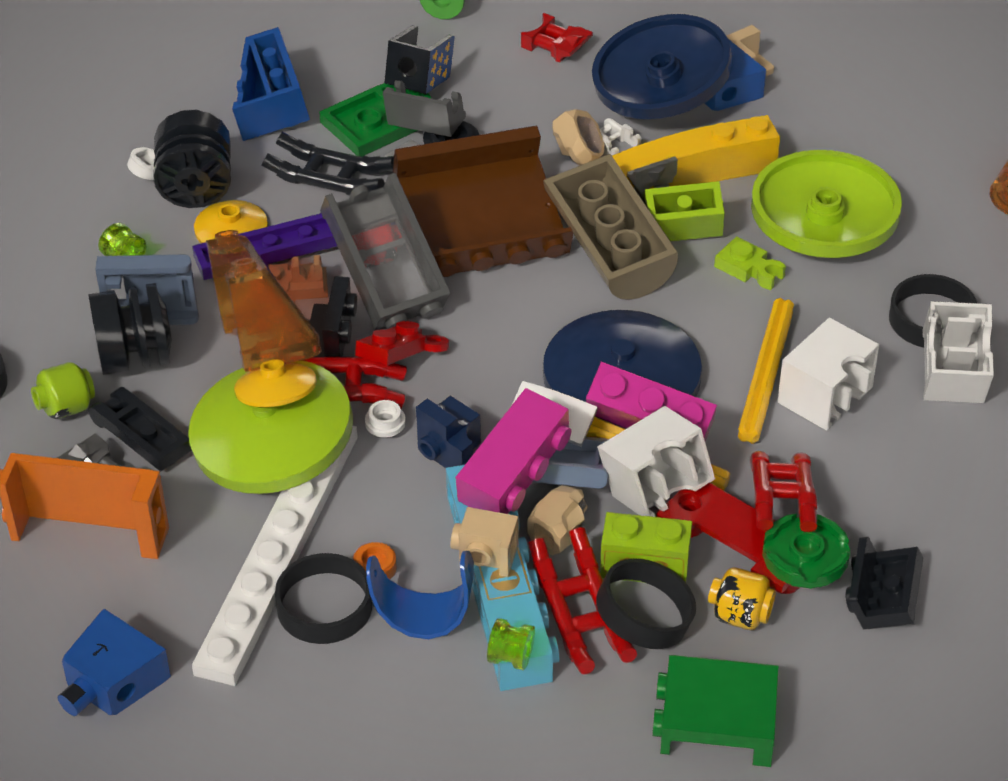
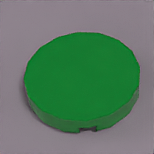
M797 513L790 514L773 522V527L766 531L762 556L766 567L777 579L796 587L809 589L823 587L840 579L848 568L850 556L849 539L846 532L836 522L817 514V529L815 531L804 532L800 529V520L797 517Z

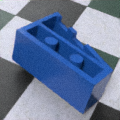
M279 27L246 37L240 65L242 75L241 80L237 81L236 87L238 91L237 102L233 103L232 108L242 140L246 141L310 120L302 91Z

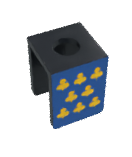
M412 25L388 40L384 83L394 86L395 80L402 81L405 89L427 94L450 77L455 36L448 34L429 48L417 46L418 26ZM416 64V74L413 76L406 75Z

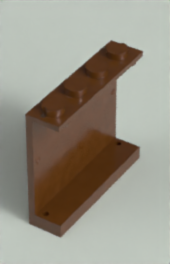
M537 125L394 150L393 173H396L443 277L471 270L484 271L493 266L504 264H521L527 260L537 258H555L565 253H570L573 231L571 227L563 228L558 210L544 188L543 180L546 179L538 156L541 135Z

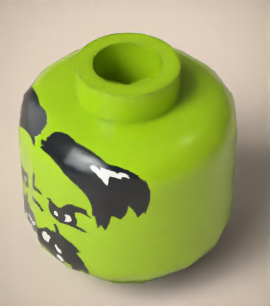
M66 362L41 370L37 375L36 386L31 388V395L34 405L38 410L44 409L50 418L61 419L86 411L90 405V399L95 397V388L92 377L86 368L81 369L76 363Z

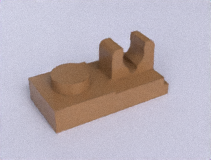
M314 255V263L299 264V257L295 256L291 259L292 265L268 264L250 266L252 303L327 298L326 266L322 267L321 256Z

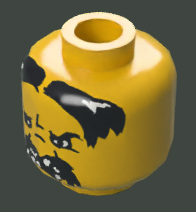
M732 567L726 571L722 579L716 577L713 579L708 595V603L715 604L714 614L718 621L752 631L759 626L760 622L768 623L775 601L776 590L770 589V582L766 576Z

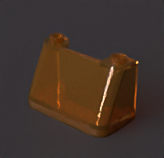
M227 230L215 234V239L206 240L222 328L225 334L232 333V329H237L240 345L239 352L245 372L260 369V365L268 360L279 359L286 364L309 359L322 352L318 332L298 302L246 236L239 235L237 230Z

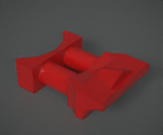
M543 13L542 25L539 28L528 32H521V48L532 52L536 47H540L550 51L551 57L560 63L566 57H571L593 36V32L579 26H568L565 29L555 25L554 16Z

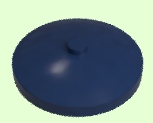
M666 14L643 19L617 32L597 53L592 66V78L596 93L607 108L626 117L662 119L680 115L707 102L724 86L732 70L733 58L731 47L723 30L715 23L702 17L688 14Z
M608 310L580 317L559 330L549 342L545 351L543 362L545 388L586 402L587 394L601 362L697 397L699 392L702 363L696 345L679 327L649 313L632 310Z

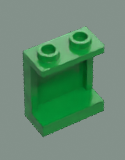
M669 655L668 673L659 672L656 700H665L664 710L655 709L652 736L661 737L660 754H670V744L672 741L753 749L752 765L771 767L775 740L779 665Z

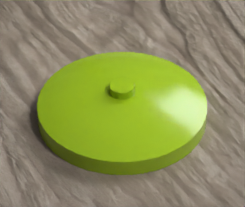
M834 150L801 151L783 156L771 162L757 176L753 185L751 199L754 220L770 239L792 251L824 258L855 256L882 245L897 229L902 207L900 190L887 172L862 157Z
M279 359L284 363H297L311 368L315 372L317 380L314 390L304 398L290 404L276 407H254L240 402L236 398L234 387L240 377L260 367L265 361L242 367L228 374L203 395L190 419L189 443L199 468L209 479L222 487L252 494L287 490L318 476L340 456L352 432V408L347 392L337 377L314 363L296 359Z

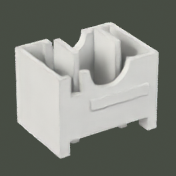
M930 302L923 327L925 364L923 400L984 403L994 376L993 352L990 351L992 304Z
M829 317L782 360L778 403L827 431L832 426V422H830L831 417L837 421L841 418V413L836 410L834 405L848 411L850 409L851 397L860 400L873 387L879 344Z
M663 406L597 447L603 467L608 472V483L612 496L641 516L655 517V513L649 510V508L656 506L661 511L667 510L668 506L665 501L670 498V494L683 489L697 491L715 479L702 429L666 406Z

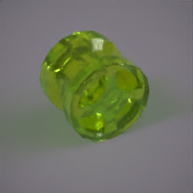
M120 222L107 227L99 238L98 243L99 251L104 256L145 255L147 249L146 241L140 235L132 233L128 226Z
M497 618L489 638L487 661L493 664H499L502 661L509 662L514 669L524 671L531 657L535 627L528 624L516 627L512 626L507 619Z

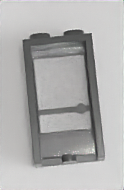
M396 173L388 175L384 187L368 192L366 185L357 186L352 190L349 199L336 202L332 193L325 195L320 212L323 219H326L372 321L373 330L389 329L396 326L397 322L408 321V319L420 315L425 319L440 313L450 295V291Z

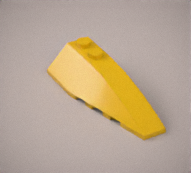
M768 115L755 116L664 136L629 148L612 157L626 177L629 171L675 156L678 159L677 174L673 178V182L669 183V187L716 182L759 174L767 165L778 159L780 135Z

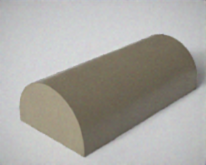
M611 154L543 180L548 196L567 225L571 227L574 236L615 297L630 300L646 296L661 287L673 274L678 262V252Z

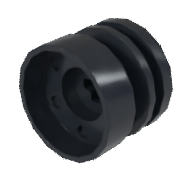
M183 110L167 116L158 125L154 136L155 158L153 177L155 188L164 199L181 207L201 208L218 202L227 193L231 184V142L229 130L222 120L211 113L199 110Z
M156 283L146 284L148 302L140 304L136 286L130 287L129 305L122 307L114 290L88 294L103 375L129 371V353L138 352L144 368L150 367L148 349L157 348L160 365L170 364L169 354L172 337L166 304L157 290Z

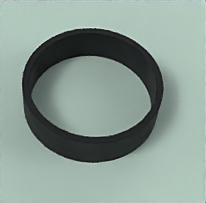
M936 274L916 275L903 280L894 289L889 310V322L896 334L902 339L924 348L923 327L906 319L897 308V305L902 300L918 294H936L950 298L957 303L977 304V301L968 287L953 278Z
M319 553L298 559L281 573L275 586L276 609L281 625L290 635L308 643L330 644L345 640L362 629L371 615L372 599L369 594L366 571L356 561L343 555ZM331 573L345 576L355 581L365 593L363 602L352 614L339 621L324 624L302 621L291 615L282 604L286 593L294 584L316 574Z
M625 559L614 564L607 572L596 596L597 609L605 624L622 639L643 648L664 649L676 645L684 637L696 614V601L686 582L669 568L645 559ZM619 580H637L658 588L675 603L680 612L682 624L670 628H659L632 618L615 601L611 593L610 584Z

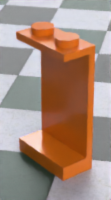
M10 453L4 469H0V498L3 506L2 520L4 523H7L11 541L19 542L29 518L36 517L136 530L141 557L159 558L169 530L160 471Z

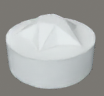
M146 147L132 150L127 163L129 170L140 178L154 180V150Z

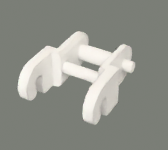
M611 118L605 119L604 126L600 128L605 144L603 154L605 156L608 154L613 156L619 153L617 147L612 148L611 141L615 139L621 142L625 141L633 147L641 143L639 134L633 136V128L627 124L620 125Z

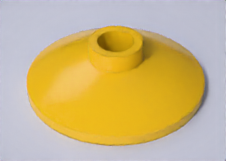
M227 200L212 204L201 211L194 222L195 236L200 243L268 227L267 216L264 211L255 204L241 200Z
M272 359L263 362L260 367L240 377L235 384L234 391L236 398L249 406H282L298 401L311 393L317 383L316 374L305 365L284 363L282 360Z

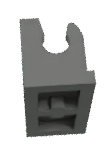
M397 80L394 82L396 92L390 87L383 91L389 125L451 137L466 118L462 96L459 92L452 91L451 99L444 98L443 100L406 94L404 83Z

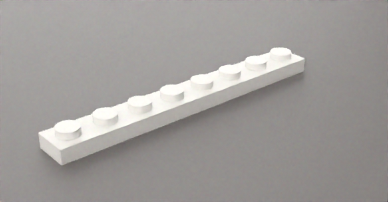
M352 426V432L346 447L334 463L325 471L299 486L280 492L192 663L194 676L232 686L236 685L276 604L275 586L277 580L290 564L298 560L358 438L357 426Z

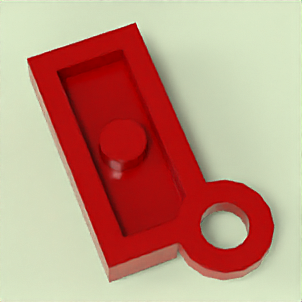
M400 321L392 328L375 330L372 335L357 340L355 356L390 365L423 351H447L449 349V339L439 335H422V329L419 328L420 325L418 323Z

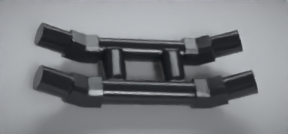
M282 131L276 144L291 152V155L298 159L308 161L304 169L300 166L292 165L285 160L282 161L269 153L261 165L276 173L277 177L287 182L308 184L343 192L350 196L352 190L360 185H366L368 192L384 187L385 181L382 178L367 180V178L355 179L353 177L357 171L367 175L392 171L394 156L360 157L319 148L300 139L297 140ZM324 163L342 167L337 176L319 172Z

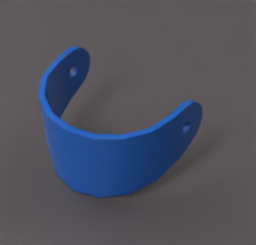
M463 551L461 554L460 572L462 585L451 591L436 594L415 592L399 586L387 577L380 566L378 558L376 556H369L366 564L369 594L379 615L392 628L409 637L429 640L445 636L461 624L468 608L474 578V561L470 551Z

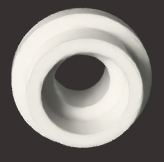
M390 400L375 402L370 406L365 416L366 429L377 437L395 436L404 429L406 423L405 414L400 409V406Z

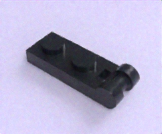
M124 387L113 391L110 394V399L104 403L98 401L88 408L91 419L98 427L108 429L160 472L192 451L189 438Z

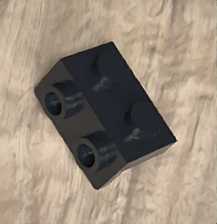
M334 276L328 304L313 305L302 355H305V357H343L345 344H350L351 317H355L357 313V294L351 293L350 277Z
M869 537L859 538L857 554H854L851 559L852 582L851 586L846 589L845 597L848 610L851 613H855L863 630L914 624L923 556L918 547L876 552Z

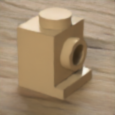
M467 507L462 524L455 523L453 527L450 547L451 549L459 550V561L463 551H470L474 565L500 569V576L508 577L519 545L518 516Z

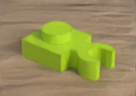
M737 236L715 255V268L743 282L753 277L757 279V283L762 288L768 290L774 288L775 276L779 279L785 277L786 269L785 264L778 260H767L768 251Z

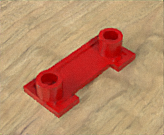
M708 483L697 491L689 489L680 490L666 503L668 506L667 510H659L656 513V517L692 521L691 538L704 532L756 562L751 568V572L766 576L770 582V588L776 590V592L790 594L800 588L777 579L766 567L762 554L767 530H760L756 527L755 508L715 485Z

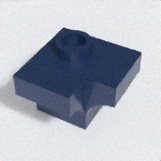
M451 395L439 404H435L427 398L416 406L418 450L429 460L436 461L444 468L465 465L472 457L473 449L481 443L480 414Z

